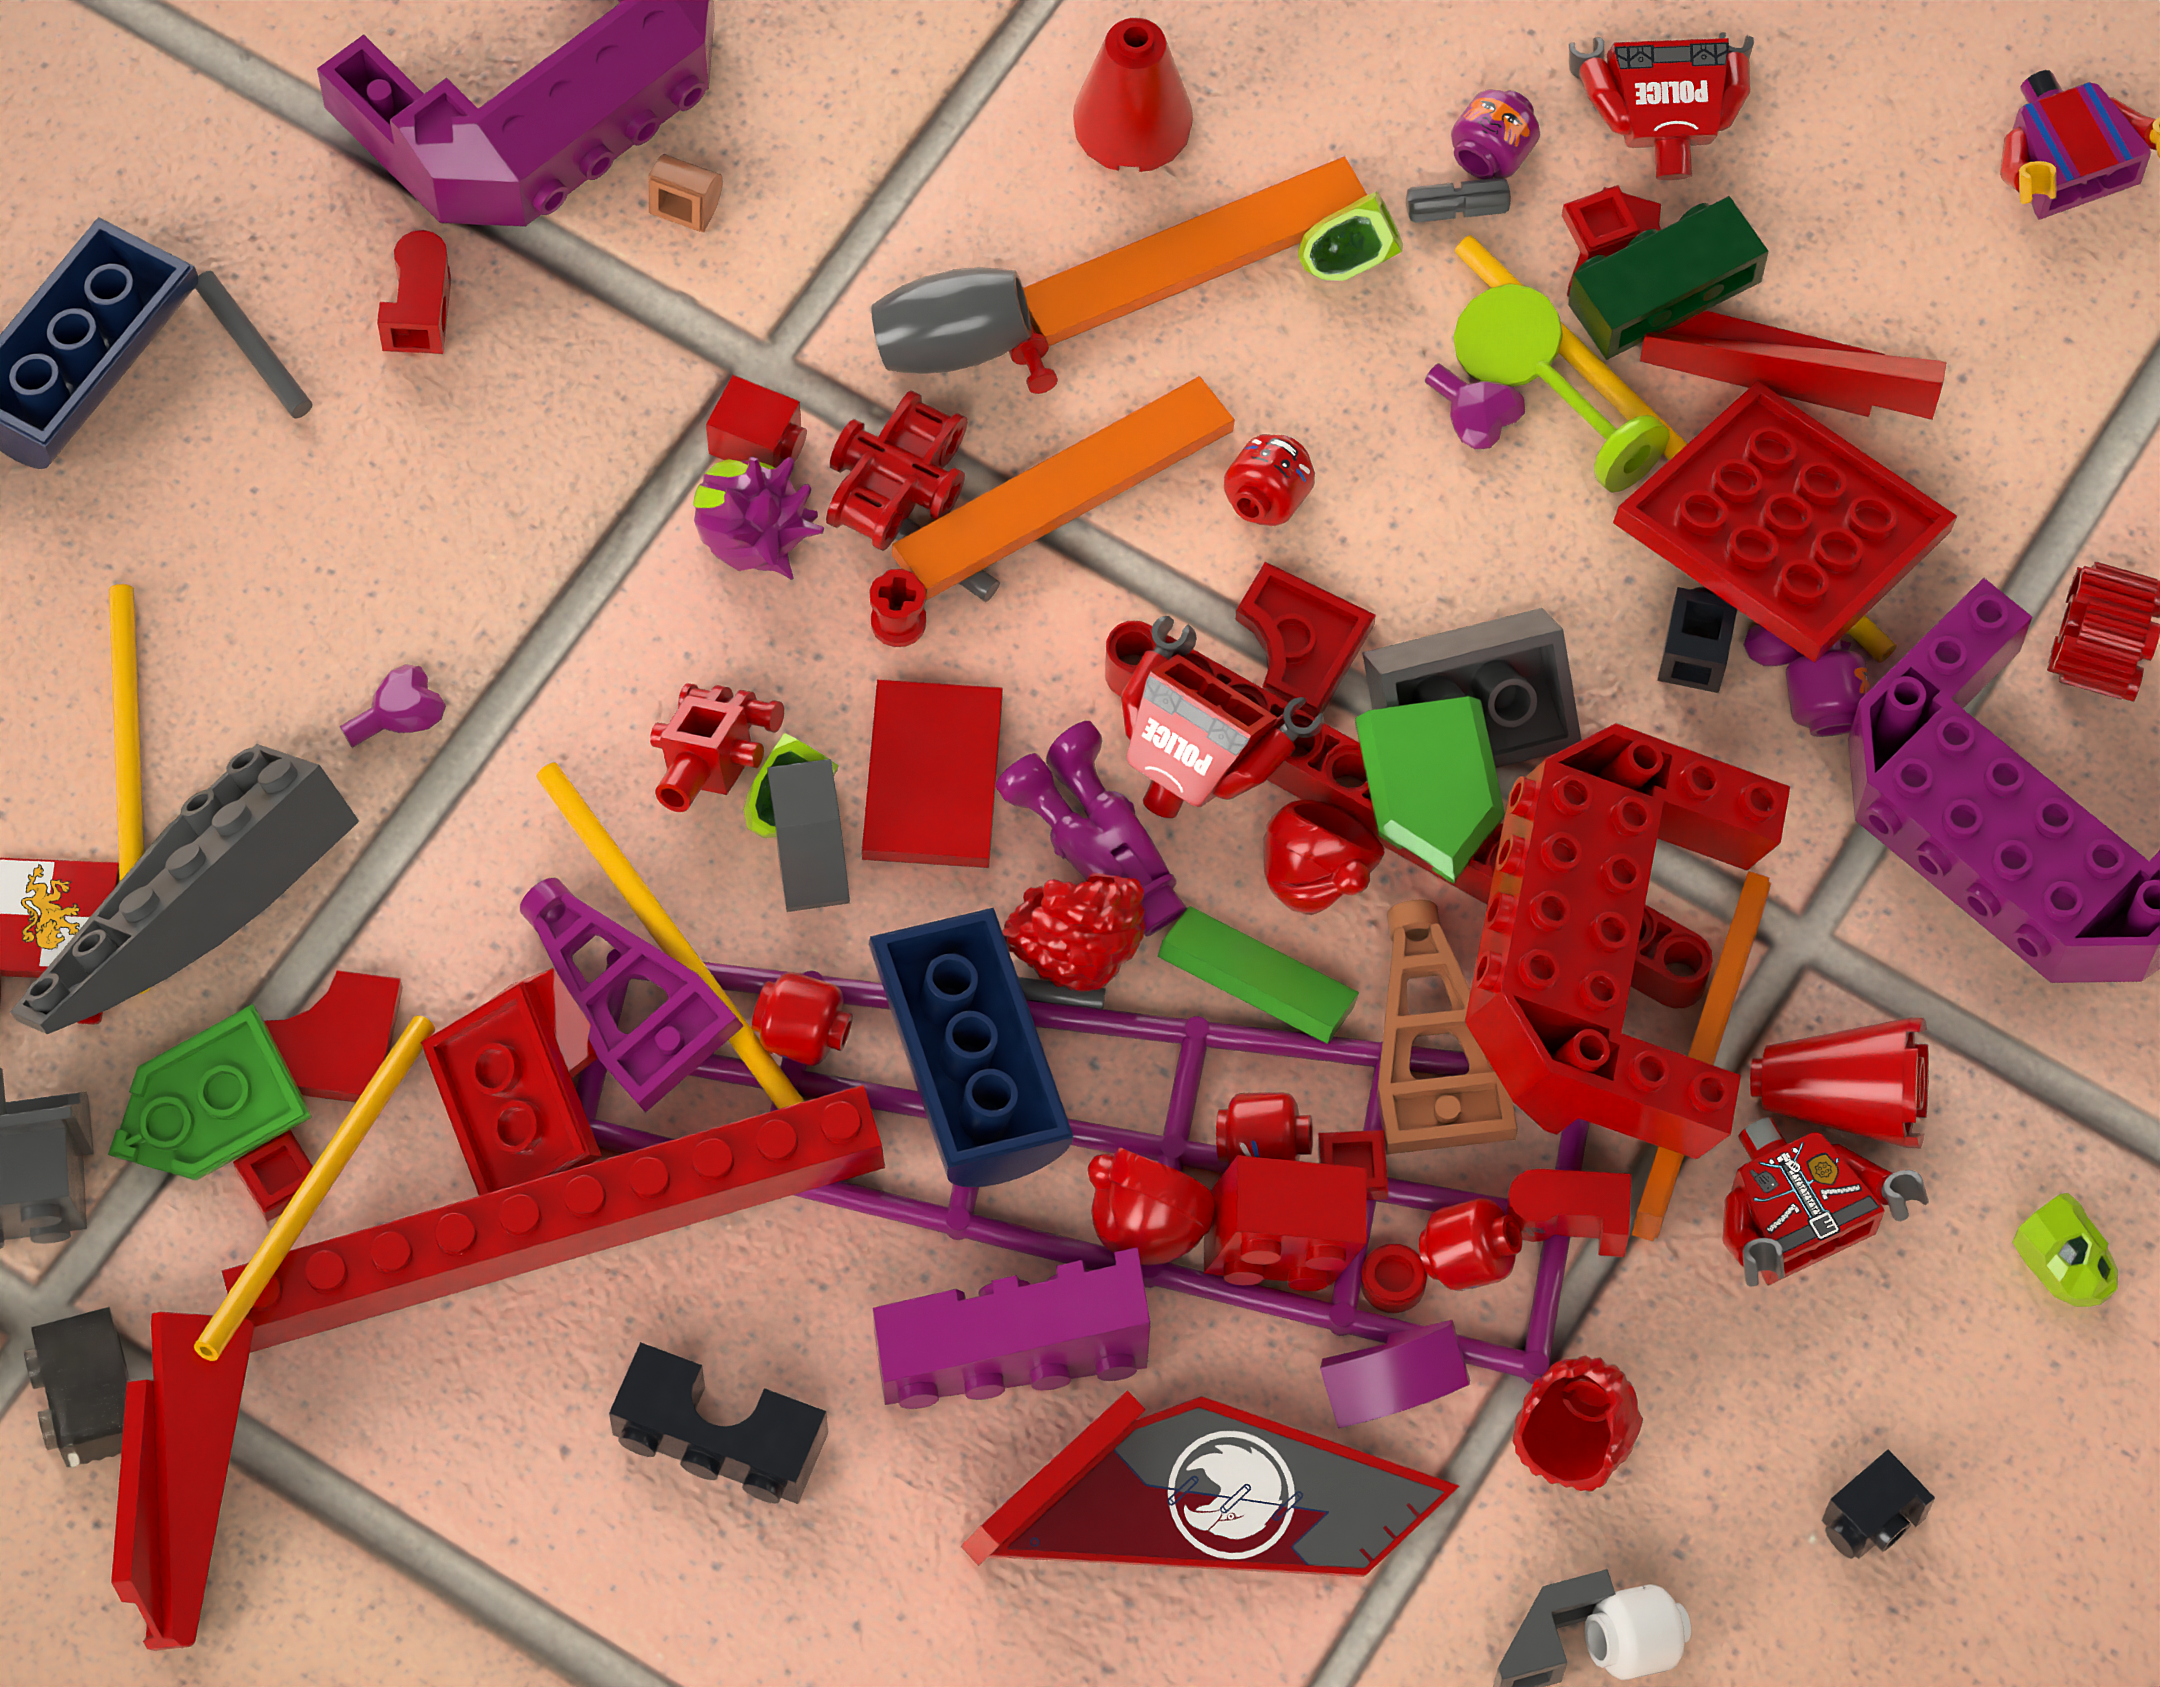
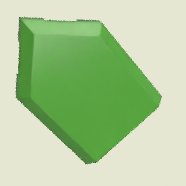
M1467 696L1368 710L1355 718V725L1378 836L1398 849L1404 847L1432 865V871L1454 884L1468 866L1472 856L1485 839L1492 835L1505 817L1481 700Z
M253 1004L137 1067L129 1091L131 1097L120 1129H116L108 1155L197 1181L312 1118L310 1110L273 1037Z

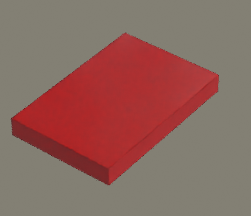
M877 679L862 841V860L989 868L1003 700L1002 687Z
M522 981L421 1042L479 1196L588 1165L602 1157L535 984Z

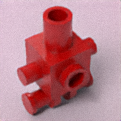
M686 683L679 695L678 710L668 724L655 723L650 735L652 747L663 750L667 767L666 774L655 790L658 801L671 811L685 812L689 809L700 790L727 795L745 766L758 768L763 760L764 747L761 743L751 741L749 728L751 725L765 727V730L768 732L776 733L784 719L783 703L772 700L770 703L759 701L755 693L751 691L739 690L733 697L732 690L726 686L715 685L710 691L700 689L696 684Z

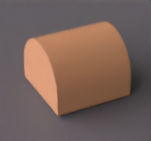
M666 154L661 155L649 173V213L693 230L705 232L720 199L723 185L722 175Z

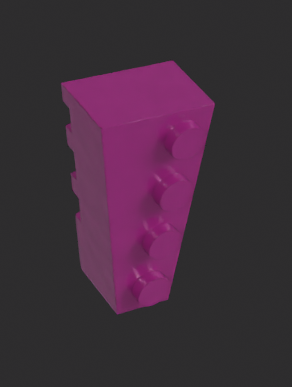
M1138 1247L1114 1252L1116 1265L1087 1271L1083 1260L1057 1265V1274L1040 1283L1030 1284L1028 1281L1020 1280L1017 1275L992 1280V1283L982 1287L978 1292L979 1296L966 1299L963 1291L953 1289L874 1307V1335L885 1405L899 1403L900 1407L905 1409H919L937 1403L939 1397L965 1394L969 1399L983 1400L1004 1393L1005 1388L1031 1385L1035 1390H1054L1068 1385L1071 1379L1095 1375L1102 1381H1118L1135 1375L1138 1369L1147 1368L1150 1317Z

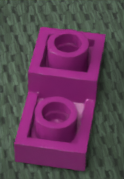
M1453 1320L1389 1334L1386 1344L1322 1358L1320 1366L1338 1429L1392 1415L1433 1401L1470 1385L1469 1373Z

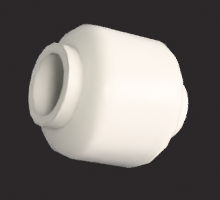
M1652 1584L1616 1591V1595L1596 1603L1593 1613L1586 1619L1584 1631L1588 1652L1597 1666L1604 1667L1609 1674L1620 1680L1662 1673L1677 1666L1684 1652V1644L1690 1639L1691 1624L1686 1609L1680 1603H1675L1674 1599L1665 1589Z

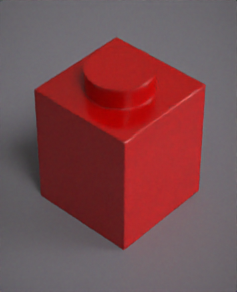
M735 375L731 376L706 423L708 452L710 455L722 460L731 459L736 461L749 460V457L758 458L759 462L771 465L774 468H777L788 457L793 458L795 462L801 453L807 435V429L801 427L800 401Z

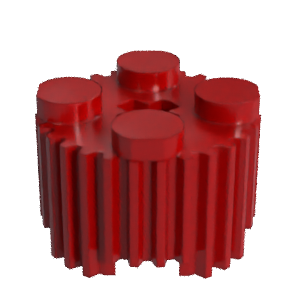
M2094 562L2092 567H2077L2065 603H2068L2062 620L2059 636H2055L2051 648L2047 671L2059 674L2060 683L2119 700L2124 699L2134 702L2144 673L2143 667L2136 666L2137 662L2142 659L2152 660L2160 637V624L2151 621L2152 617H2160V581L2156 578L2100 562Z

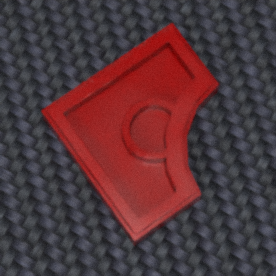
M1264 562L1236 609L1235 620L1254 633L1266 653L1268 671L1262 688L1288 703L1294 698H1306L1307 701L1299 709L1316 718L1325 711L1374 627L1376 615L1276 566Z
M337 970L328 992L311 1009L285 1020L264 1021L302 1096L357 1102L390 1052L403 989L401 978Z

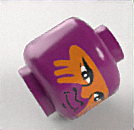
M1489 89L1478 93L1451 130L1456 161L1466 172L1479 179L1512 176L1540 138L1539 122L1534 115L1532 104L1522 94L1511 90L1504 92Z
M1837 641L1815 663L1802 656L1791 662L1786 668V681L1793 721L1798 725L1809 728L1810 735L1827 737L1850 733L1859 701L1870 690L1864 657L1850 650H1842L1841 642Z

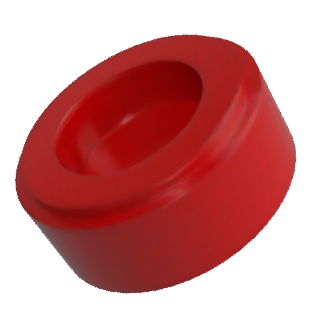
M1385 1244L1374 1249L1366 1257L1362 1266L1361 1290L1366 1300L1380 1311L1402 1313L1412 1309L1422 1299L1427 1283V1272L1422 1264L1420 1255L1412 1248L1402 1244Z

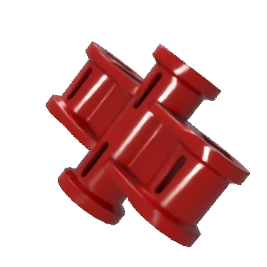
M911 390L902 398L895 412L883 427L879 437L865 431L864 423L856 419L851 420L839 435L830 458L831 469L839 473L846 469L851 472L841 482L830 502L826 523L835 528L845 525L871 538L872 545L884 551L894 541L903 521L909 517L916 504L929 509L930 517L935 520L950 513L961 493L965 473L956 468L950 471L943 468L951 461L963 440L968 423L967 417L959 413L949 416L922 403V396Z

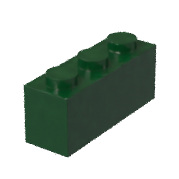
M1730 196L1712 205L1701 203L1689 209L1678 222L1660 231L1656 229L1646 230L1637 235L1626 248L1608 257L1597 255L1585 261L1573 274L1568 305L1602 355L1608 360L1642 343L1646 333H1662L1761 283L1769 251Z

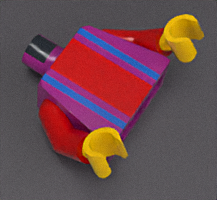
M2050 70L2039 71L2028 77L2020 86V90L2028 104L2018 110L2013 130L2004 138L2000 176L2006 184L2019 192L2020 203L2032 204L2038 220L2139 185L2142 182L2152 153L2150 149L2157 150V155L2160 158V117L2155 119L2144 116L2114 97H2108L2103 89L2095 83L2088 82L2063 91L2053 72Z

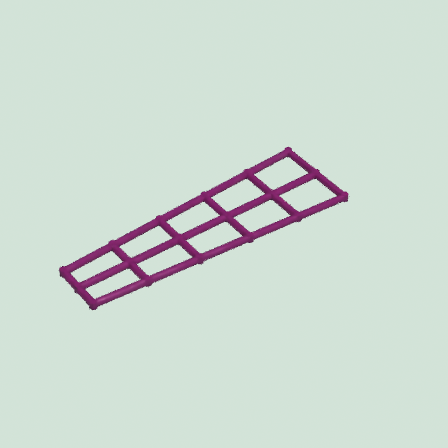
M616 949L611 950L607 955L606 970L621 957L620 952ZM703 962L721 988L728 991L760 994L767 981L776 983L783 974L788 973L787 971ZM816 971L799 973L838 986L843 994L844 1004L890 1010L882 983L822 976ZM635 976L634 978H632L636 980L649 981L648 979L639 976ZM628 983L615 993L608 1002L609 1010L617 1027ZM1026 1000L1035 1027L1181 1044L1163 1136L1068 1119L1074 1136L1071 1146L1115 1153L1119 1147H1122L1182 1172L1183 1166L1224 1173L1229 1164L1228 1162H1219L1216 1145L1189 1141L1207 1047L1374 1067L1363 1131L1382 1130L1377 1100L1382 1042L1333 1036L1327 1044L1307 1033L1209 1022L1200 1016L1184 1019ZM1412 1046L1409 1069L1411 1072L1458 1076L1467 1074L1469 1063L1462 1051ZM712 1054L688 1075L763 1089L742 1059ZM782 1057L779 1067L803 1097L816 1099L864 1085L871 1109L927 1119L918 1091L806 1071V1064ZM596 1059L580 1072L576 1091L598 1147L626 1154L674 1140L673 1138L595 1119L607 1069L599 1059ZM773 1101L771 1104L770 1112L778 1110ZM1578 1118L1561 1132L1555 1170H1582L1590 1122ZM1387 1177L1388 1197L1386 1200H1367V1244L1335 1280L1331 1303L1258 1284H1230L1224 1280L1222 1275L1204 1274L1202 1270L1170 1262L1153 1266L1141 1265L1144 1287L1152 1288L1157 1286L1329 1329L1338 1336L1349 1334L1386 1344L1389 1334L1422 1327V1325L1357 1309L1362 1283V1266L1367 1256L1376 1201L1435 1212L1446 1206L1484 1198L1494 1201L1505 1213L1507 1198ZM839 1181L793 1195L945 1233L954 1240L969 1239L1065 1264L1083 1260L1086 1269L1089 1270L1116 1265L1115 1254L1105 1246L974 1214L979 1187H961L953 1184L948 1207L845 1181ZM1554 1235L1543 1241L1525 1351L1457 1334L1466 1364L1521 1377L1530 1384H1533L1537 1378L1542 1377L1549 1369L1570 1237Z

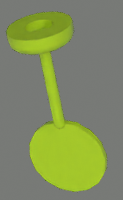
M1514 284L1490 288L1472 299L1458 317L1453 336L1456 357L1467 374L1479 382H1497L1511 387L1528 384L1540 376L1606 439L1594 463L1595 478L1605 489L1611 493L1619 492L1632 486L1644 477L1665 451L1670 438L1669 429L1651 415L1635 417L1616 429L1550 366L1558 356L1563 337L1560 316L1550 300L1531 287Z

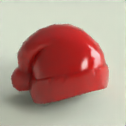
M1298 800L1282 807L1266 824V833L1263 838L1264 875L1273 895L1285 906L1295 912L1313 915L1329 908L1343 894L1355 895L1367 889L1370 882V873L1379 865L1385 852L1383 845L1374 833L1346 811L1325 802Z
M1122 1147L1117 1149L1114 1156L1108 1153L1096 1155L1089 1163L1087 1169L1089 1180L1095 1187L1091 1208L1093 1225L1097 1237L1111 1252L1114 1253L1138 1247L1141 1265L1153 1266L1164 1264L1189 1253L1199 1244L1203 1236L1209 1233L1215 1214V1198L1210 1190L1196 1179Z

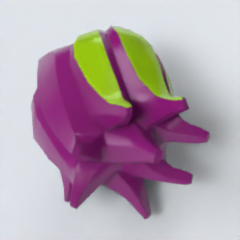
M754 457L741 461L731 459L721 461L713 465L703 475V482L697 487L693 506L696 509L694 523L703 544L710 547L711 552L718 559L737 571L748 569L775 571L793 580L794 577L788 552L804 538L823 534L824 527L812 523L818 517L817 511L804 507L811 493L809 484H804L796 492L789 480L794 467L793 458L788 457L777 468L759 462L758 458Z

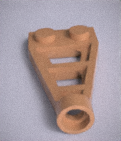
M1420 899L1394 905L1387 912L1390 939L1393 942L1377 1089V1100L1382 1130H1384L1386 1154L1516 1140L1518 1128L1513 1101L1465 1024L1471 991L1441 928L1437 905L1432 901ZM1438 975L1444 983L1451 1006L1450 1011L1410 1015L1407 1006L1408 980ZM1448 1033L1453 1035L1459 1041L1469 1063L1467 1074L1416 1080L1411 1075L1409 1069L1411 1047L1414 1040L1421 1036Z

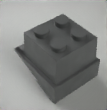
M0 1068V1249L5 1246L4 1240L31 1237L32 1242L41 1244L67 1240L71 1237L70 1231L87 1229L83 1156L94 1154L87 1092H78L6 1102L2 1068Z

